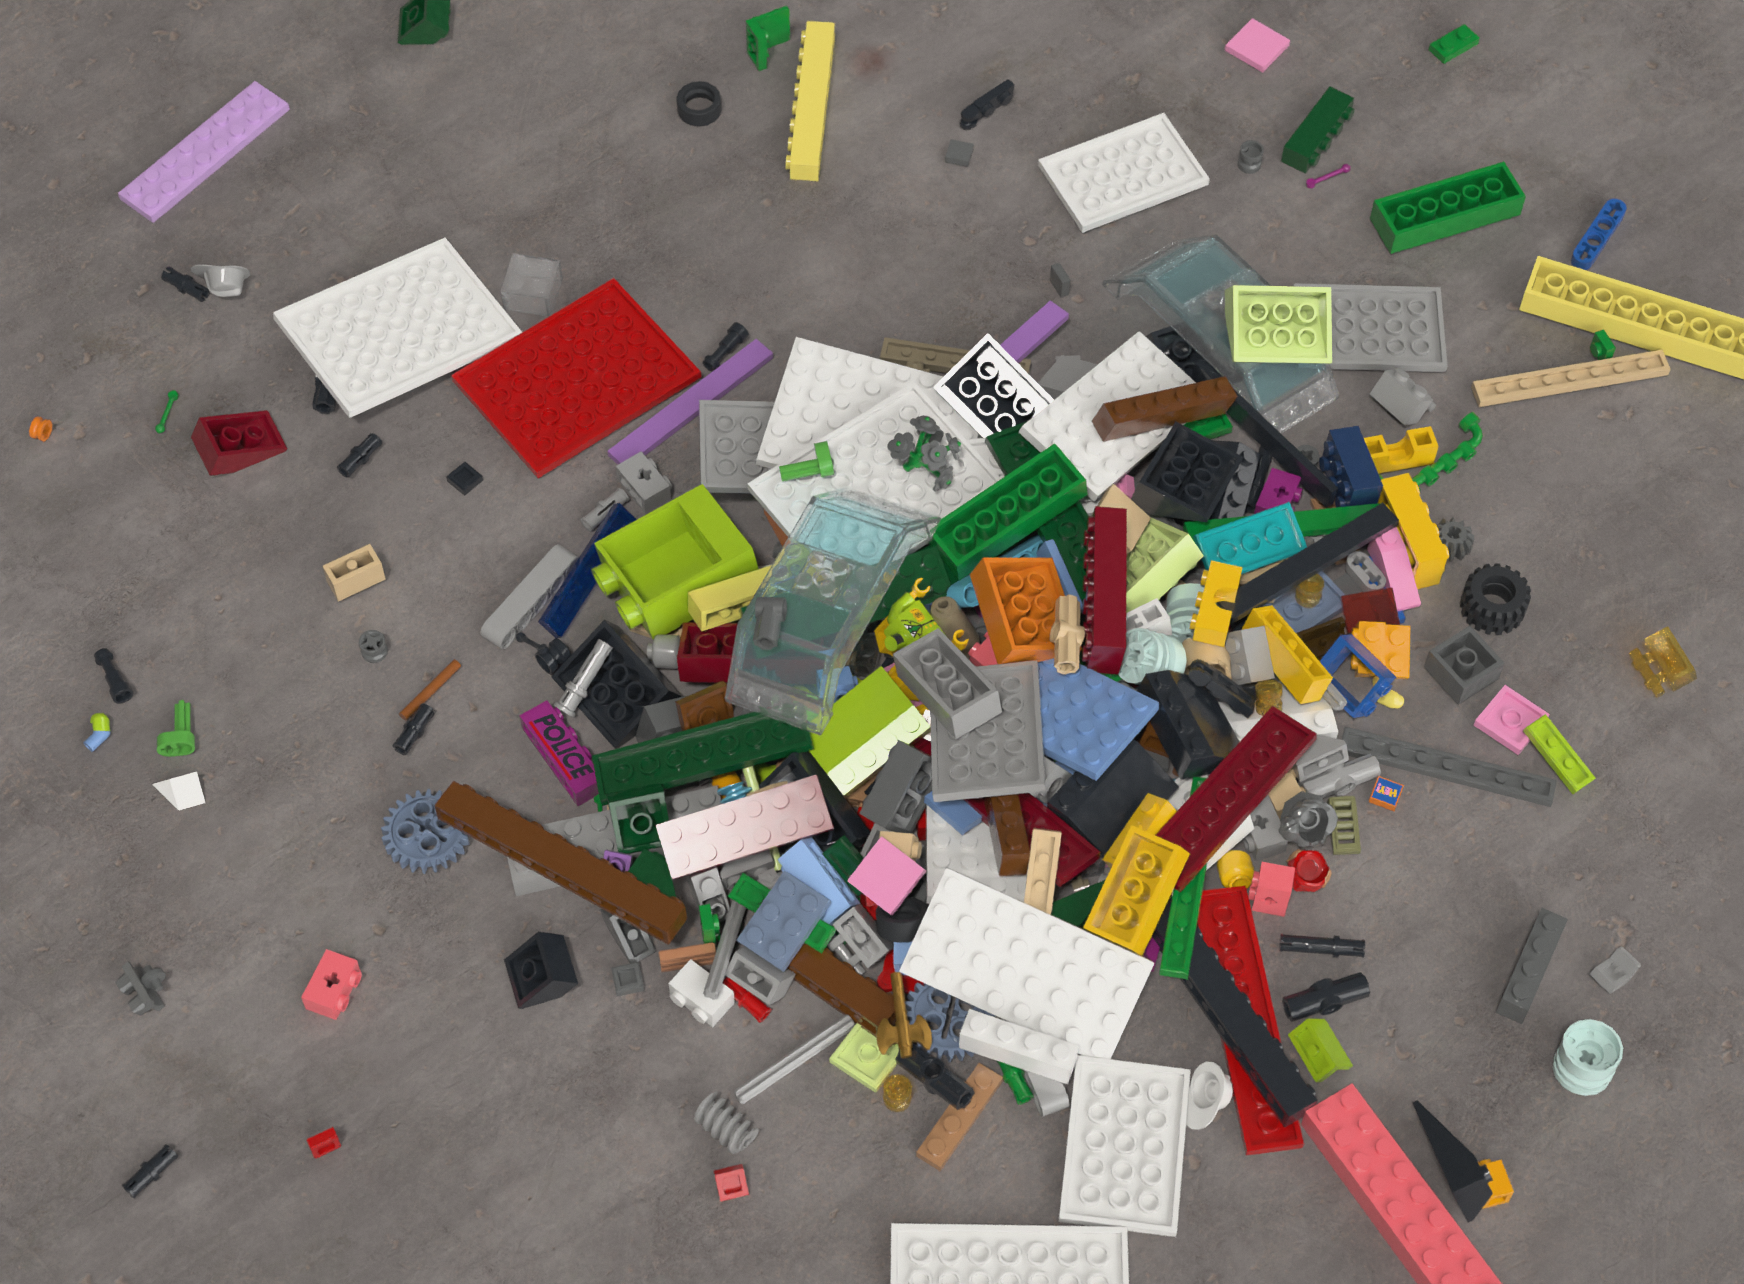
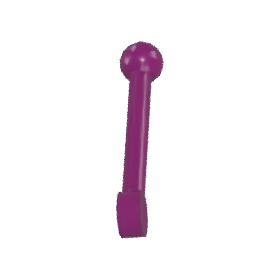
M1344 164L1340 169L1316 179L1309 178L1306 181V187L1312 189L1315 187V184L1342 172L1348 173L1351 170L1350 165Z

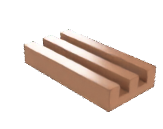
M715 943L660 951L661 971L680 970L690 959L699 966L711 965L716 954Z

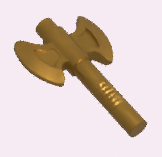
M895 972L891 973L890 976L896 1022L895 1026H891L887 1018L882 1019L877 1030V1045L880 1053L885 1055L892 1045L898 1044L901 1058L912 1057V1042H917L926 1050H930L932 1034L928 1023L919 1014L916 1016L914 1024L910 1025L907 1019L902 973Z

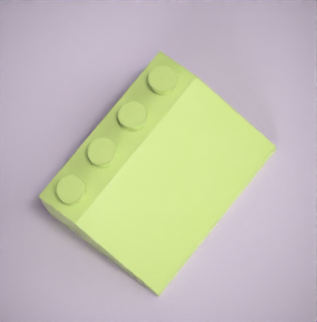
M1233 285L1225 290V318L1233 362L1332 363L1331 287Z
M1154 518L1150 519L1133 550L1127 554L1126 580L1128 584L1126 588V613L1156 598L1160 600L1204 556L1188 533Z

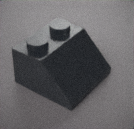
M538 931L504 959L518 1009L528 1008L561 998L578 984L564 935Z

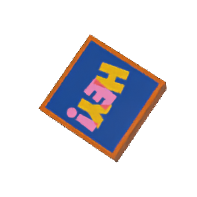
M1378 776L1369 802L1395 811L1404 785Z

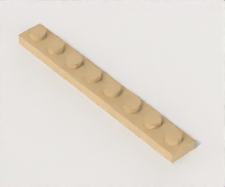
M1663 350L1473 381L1471 388L1478 407L1666 376L1669 375L1671 369Z

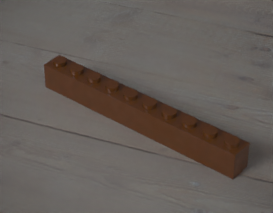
M453 781L434 805L439 820L667 945L671 943L687 920L684 903L678 898L662 894L654 885H646L638 881L632 873L628 871L622 872L614 868L606 859L601 858L599 860L592 856L584 847H575L568 843L560 834H551L536 821H527L517 811L501 807L496 800L489 796L483 797L477 794L467 784L461 785Z

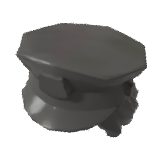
M1301 791L1284 803L1280 817L1281 824L1278 830L1285 840L1293 841L1299 847H1313L1318 843L1323 844L1327 836L1335 829L1338 817L1335 809L1330 804L1323 802L1321 795Z

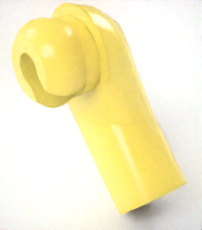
M1377 676L1372 679L1373 686L1379 680ZM1390 690L1385 696L1380 697L1377 702L1386 707L1398 709L1403 706L1404 698L1397 692Z

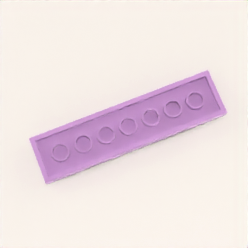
M254 81L118 193L120 200L154 223L289 111L288 103Z

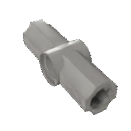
M1367 754L1347 763L1337 765L1302 782L1299 781L1298 785L1303 787L1307 793L1321 795L1322 799L1333 794L1340 797L1351 792L1356 785L1380 776L1381 770L1377 758Z

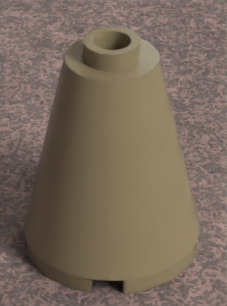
M940 597L936 599L931 605L930 615L950 641H952L953 635L957 630H964L963 636L957 638V640L963 642L969 639L966 648L960 650L969 658L968 652L977 642L980 643L977 630L953 598Z

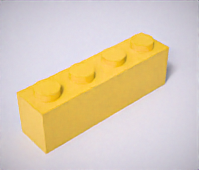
M1273 605L1253 608L1242 630L1265 626L1273 671L1300 704L1320 701L1333 678Z

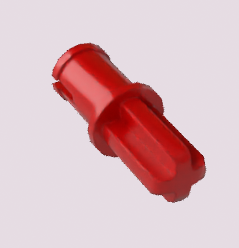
M728 977L723 980V984L734 991V999L738 1002L737 1006L739 1008H745L759 1023L769 1016L772 1009L758 997Z

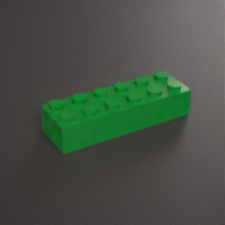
M1500 162L1376 199L1373 203L1370 220L1388 251L1392 254L1521 215L1526 195L1506 163Z
M1054 443L928 527L926 531L931 547L936 546L938 548L941 559L960 581L975 569L982 558L996 557L1088 495L1087 481Z

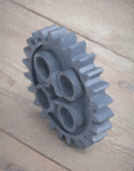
M430 789L427 790L425 796H422L419 790H416L415 798L406 794L407 801L403 803L400 800H396L398 809L389 808L391 817L383 818L386 826L381 827L384 835L382 841L386 845L387 855L392 854L391 857L394 863L400 860L402 869L410 864V869L413 873L417 867H421L423 874L426 873L427 867H432L435 873L439 864L446 869L448 868L447 860L450 859L456 863L457 858L455 854L464 855L465 852L462 845L470 844L468 835L454 827L440 828L446 823L437 818L434 805L442 796L441 790L435 796H432ZM422 812L428 813L426 816L423 817L418 816ZM407 833L413 834L412 836H410V837H408V838H403V837H402L403 835H405V834H407ZM428 846H436L434 849L425 850Z
M916 983L914 987L915 992L910 991L907 998L910 1001H905L907 1019L910 1025L914 1024L918 1014L926 1022H934L938 1025V1029L931 1030L932 1044L930 1050H927L926 1053L931 1055L932 1052H935L938 1059H941L942 1055H946L949 1063H951L953 1055H957L960 1061H963L965 1052L970 1057H973V1052L959 1048L960 1037L953 1033L955 1029H962L968 1011L962 1010L959 1004L966 1003L974 1011L995 1017V1015L956 998L947 1038L942 1039L941 1035L951 995L926 983H923V985ZM939 996L945 1003L937 1004L932 1000V997ZM919 1043L917 1044V1047H919L920 1049L923 1048L922 1045H920Z

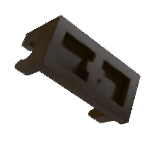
M1341 616L1296 634L1320 661L1340 635H1349L1351 633L1345 634V620Z

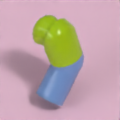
M95 713L90 719L93 734L83 744L91 752L110 736V721L104 713Z

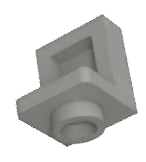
M1620 946L1609 959L1596 966L1590 975L1602 988L1611 994L1627 984L1641 967V964Z

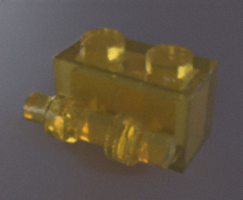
M1668 626L1644 639L1649 652L1642 655L1639 648L1629 652L1633 659V666L1637 671L1640 670L1646 680L1644 684L1648 690H1652L1656 697L1665 694L1661 684L1666 680L1674 692L1697 679L1693 665ZM1655 661L1661 672L1654 674L1649 664Z

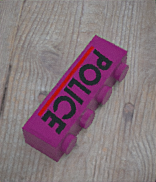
M548 700L519 715L522 730L577 807L598 795L594 764L591 761L592 756L585 745L581 747L576 741L578 737L571 726L566 727L563 723L564 718L557 707L553 708Z

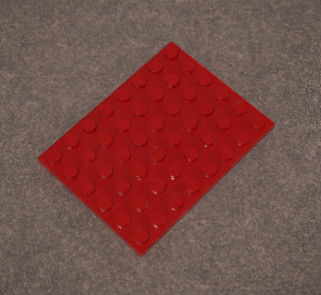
M613 278L452 374L451 377L454 384L537 478H540L700 379L701 371Z

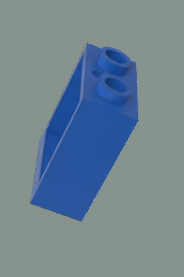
M1352 634L1340 635L1320 660V663L1332 676L1350 652H1352L1379 678L1378 682L1361 703L1334 677L1331 680V683L1347 700V705L1343 709L1353 718L1367 717L1376 709L1377 705L1375 703L1378 699L1385 696L1392 689L1391 683L1396 676Z

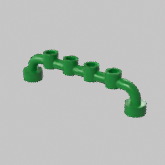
M1474 412L1466 415L1460 421L1459 427L1465 433L1471 431L1472 438L1468 441H1463L1452 452L1442 455L1431 466L1424 467L1412 478V481H1415L1418 487L1422 483L1429 487L1439 479L1440 476L1437 473L1443 470L1446 474L1451 473L1458 466L1456 461L1461 457L1465 462L1473 458L1477 453L1475 448L1481 443L1483 438L1482 429L1478 425L1481 419Z

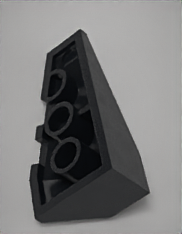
M1418 1100L1414 1101L1412 1104L1447 1182L1469 1223L1475 1219L1493 1194L1488 1184L1493 1181L1486 1164L1480 1166L1475 1155Z

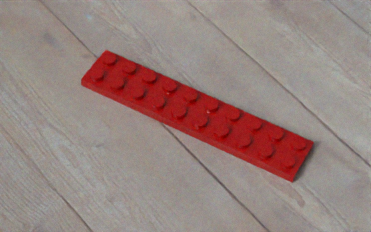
M1246 885L1203 890L1197 926L1202 932L1203 940L1208 947H1212L1216 951L1219 963L1224 970L1227 969L1231 972L1239 991L1244 992L1248 996L1251 1007L1256 1015L1263 1017L1271 1036L1277 1038L1281 1043ZM1221 1038L1228 1075L1233 1087V1098L1246 1156L1303 1148L1304 1141L1299 1120L1284 1128Z

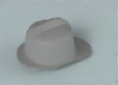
M194 265L191 267V272L205 278L208 290L218 297L241 295L244 279L250 276V271L241 266Z

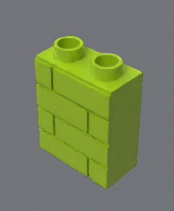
M701 484L594 543L601 564L591 569L599 588L606 597L616 591L621 595L622 598L616 601L615 605L627 627L631 630L642 624L654 640L656 635H666L680 627V624L693 620L688 612V592L758 570L759 568L751 545L705 486Z

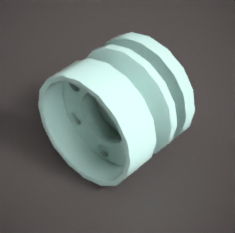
M1195 583L1181 584L1168 592L1166 612L1171 622L1172 635L1170 636L1175 637L1181 643L1187 638H1193L1194 630L1189 628L1193 613H1199V608L1195 607L1198 591L1204 592L1205 586Z
M1144 628L1129 630L1126 633V650L1118 675L1128 683L1140 685L1147 673L1165 670L1184 673L1187 661L1185 649L1182 643L1173 636Z
M1591 1019L1580 1020L1570 1025L1564 1033L1560 1046L1553 1058L1552 1068L1556 1079L1564 1088L1579 1095H1596L1605 1090L1622 1059L1623 1045L1621 1039L1613 1028L1600 1021Z

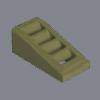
M1355 796L1328 798L1327 804H1330L1335 809L1338 819L1349 818V821H1337L1335 829L1330 833L1333 855L1360 854L1361 846ZM1347 829H1351V832H1338V831H1337V830H1347ZM1351 839H1352V841H1353V843H1342V844H1339V842H1338V840H1351Z

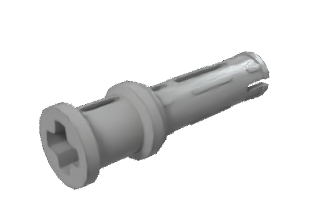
M598 639L573 681L567 682L565 685L567 689L553 705L574 717L575 709L582 698L587 697V688L613 647Z

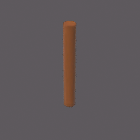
M455 659L450 662L399 713L400 717L407 721L417 711L420 704L425 703L461 667L460 663Z

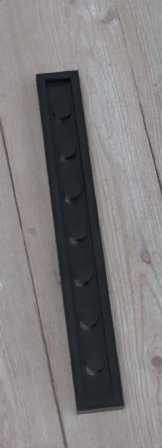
M1199 359L1194 363L1191 379L1196 383L1221 377L1204 360ZM1235 391L1238 397L1226 413L1289 473L1300 476V483L1326 508L1333 505L1338 487Z
M1381 503L1239 587L1235 603L1219 601L1217 606L1221 609L1232 611L1230 621L1233 624L1250 614L1253 608L1262 607L1398 526L1399 519L1384 503Z

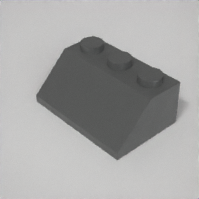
M898 740L896 745L891 748L884 768L877 774L876 783L870 794L865 797L859 814L885 829L911 834L927 805L924 803L925 795L932 791V757L930 754Z

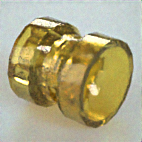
M1315 574L1297 585L1295 599L1300 606L1312 608L1319 604L1324 589V580L1319 574Z
M1275 680L1258 682L1255 686V694L1258 697L1255 702L1256 712L1263 716L1272 705L1282 711L1283 703L1280 699L1283 694L1282 684Z
M897 1074L888 1077L884 1082L883 1102L890 1111L902 1112L909 1107L912 1099V1086L908 1078Z

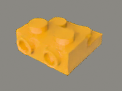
M1359 621L1356 624V628H1352L1351 634L1396 676L1395 679L1408 680L1410 670V626L1386 625V622ZM1351 654V669H1355V677L1374 678L1376 676L1355 654Z

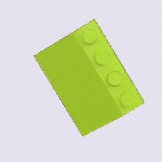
M882 666L808 723L814 749L810 750V753L846 798L884 768L889 758V752L898 740L913 746L931 731L930 725Z

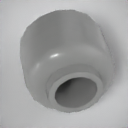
M656 635L653 643H648L647 658L652 659L653 665L656 668L677 669V654L681 637L678 635Z

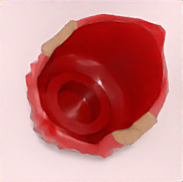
M1298 849L1286 861L1287 866L1295 868L1292 885L1294 891L1316 892L1321 888H1325L1331 878V870L1324 856L1318 850Z

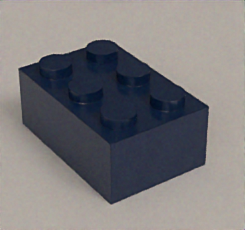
M1359 426L1329 430L1327 440L1324 442L1322 457L1319 458V466L1321 471L1325 472L1326 477L1338 487L1335 498L1336 508L1377 504L1383 484Z

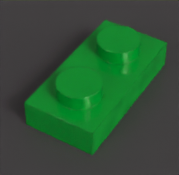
M1463 24L1430 43L1429 51L1445 64L1478 45L1480 37Z
M710 904L700 905L699 913L703 943L713 942L716 949V943L720 941L717 913L712 914Z

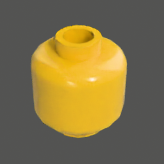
M1230 850L1218 860L1216 864L1221 884L1225 888L1246 885L1247 889L1251 885L1255 870L1251 857L1246 852Z

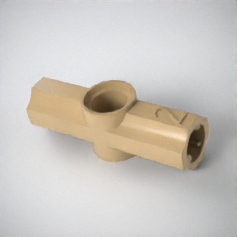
M1070 594L1059 596L1056 600L1055 622L1050 631V641L1055 643L1054 667L1058 673L1066 675L1068 673H1075L1079 669V648L1085 636V628L1080 626V602L1076 596Z

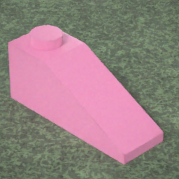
M1394 527L1369 542L1367 550L1374 564L1386 577L1385 588L1397 612L1419 607L1421 601L1406 546L1397 527Z

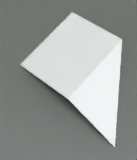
M197 772L152 784L178 810L205 803Z

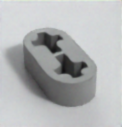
M1355 551L1349 554L1345 564L1347 574L1366 595H1380L1386 584L1384 574L1365 553ZM1353 562H1355L1356 564H1360V563H1361V564H1362V567H1360L1359 565H1355V566H1354V565H1353Z

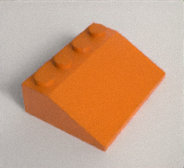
M982 558L971 572L970 578L997 664L1035 660L1041 662L1053 659L1055 643L1050 641V631L1055 622L1056 600L1059 596H1065L1053 558Z

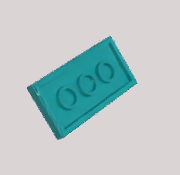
M1290 502L1193 536L1197 547L1204 555L1202 561L1206 570H1209L1212 560L1243 567L1241 575L1288 559L1307 548Z

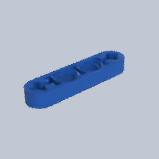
M1610 199L1605 203L1574 249L1571 258L1573 267L1588 270L1593 265L1624 218L1627 207L1623 201ZM1614 209L1617 210L1613 217H1611L1610 212ZM1598 224H1607L1610 227V229L1603 230L1598 226ZM1595 239L1600 244L1593 246L1587 240ZM1584 252L1588 253L1587 258H1584V260L1580 259Z

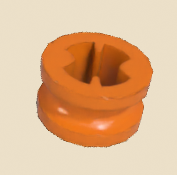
M37 416L31 422L29 435L31 438H38L43 442L46 441L52 432V422Z

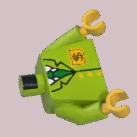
M923 578L917 579L912 586V591L910 593L906 592L891 606L887 618L889 626L884 630L886 636L885 646L889 651H899L938 628L942 631L921 601L914 600L916 597L925 596L930 589V586L924 591L918 589L917 585ZM957 630L951 641L959 650H964L969 639L963 642L957 640V638L963 636L964 630Z

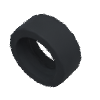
M702 81L691 82L678 91L676 98L678 116L683 122L691 126L701 127L715 122L720 117L722 110L721 96L718 89L712 84ZM695 98H705L713 103L710 107L703 110L690 109L685 105L688 101Z
M910 897L905 898L893 915H890L878 906L876 908L877 933L881 938L892 942L913 941L928 906L925 902Z

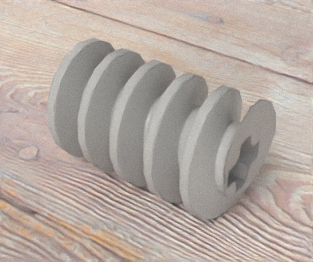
M713 1092L701 1102L695 1113L694 1120L697 1124H703L702 1126L705 1131H711V1136L714 1139H719V1143L722 1146H728L729 1153L736 1154L752 1143L759 1132V1128L755 1127L748 1131L751 1121L746 1120L740 1124L739 1122L743 1114L739 1112L732 1117L731 1114L734 1106L730 1105L723 1109L726 1099L721 1098L715 1102L714 1100L718 1092Z

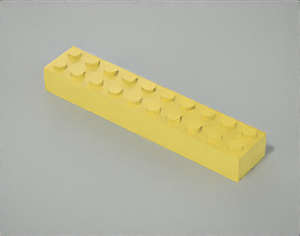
M1537 257L1519 310L1592 333L1604 329L1611 339L1650 351L1663 350L1667 356L1744 379L1743 318L1547 258Z

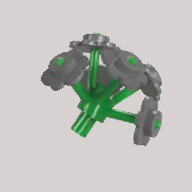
M924 415L916 417V419L912 418L910 424L915 426L919 435L916 447L911 433H897L894 439L889 441L887 445L888 450L891 452L890 456L893 459H908L903 463V468L907 472L923 466L937 477L932 490L936 492L939 488L945 489L953 480V467L945 468L941 473L937 470L940 466L946 465L947 460L945 457L949 450L952 451L954 459L958 460V452L962 451L961 442L958 441L957 437L952 438L950 433H945L948 445H939L944 432L936 425L934 419Z

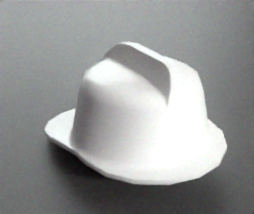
M1206 1061L1200 1064L1193 1074L1189 1087L1186 1125L1191 1129L1200 1130L1207 1127L1213 1121L1217 1111L1225 1108L1231 1101L1233 1087L1230 1076L1224 1074L1220 1066L1214 1062Z

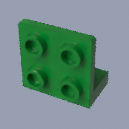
M788 6L774 9L746 20L747 54L758 71L767 69L768 48L790 40V9Z

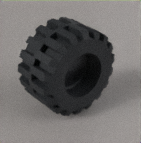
M1495 563L1494 566L1485 564L1482 569L1480 567L1476 568L1474 573L1468 576L1461 596L1460 608H1462V616L1467 617L1466 622L1469 625L1474 624V629L1480 631V629L1485 630V634L1490 635L1491 632H1495L1496 635H1502L1503 631L1506 633L1512 632L1513 628H1517L1521 621H1523L1530 603L1531 589L1530 586H1526L1528 582L1526 578H1521V573L1518 570L1512 571L1508 565L1500 567L1499 563ZM1491 594L1499 596L1503 600H1505L1506 603H1493L1489 601L1484 595Z

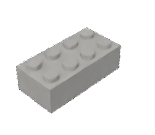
M939 628L893 654L898 677L955 739L1002 713L998 690Z

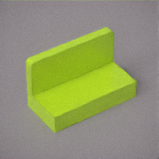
M1306 1019L1288 1034L1315 1082H1323L1337 1070H1349L1353 1066L1325 1019Z

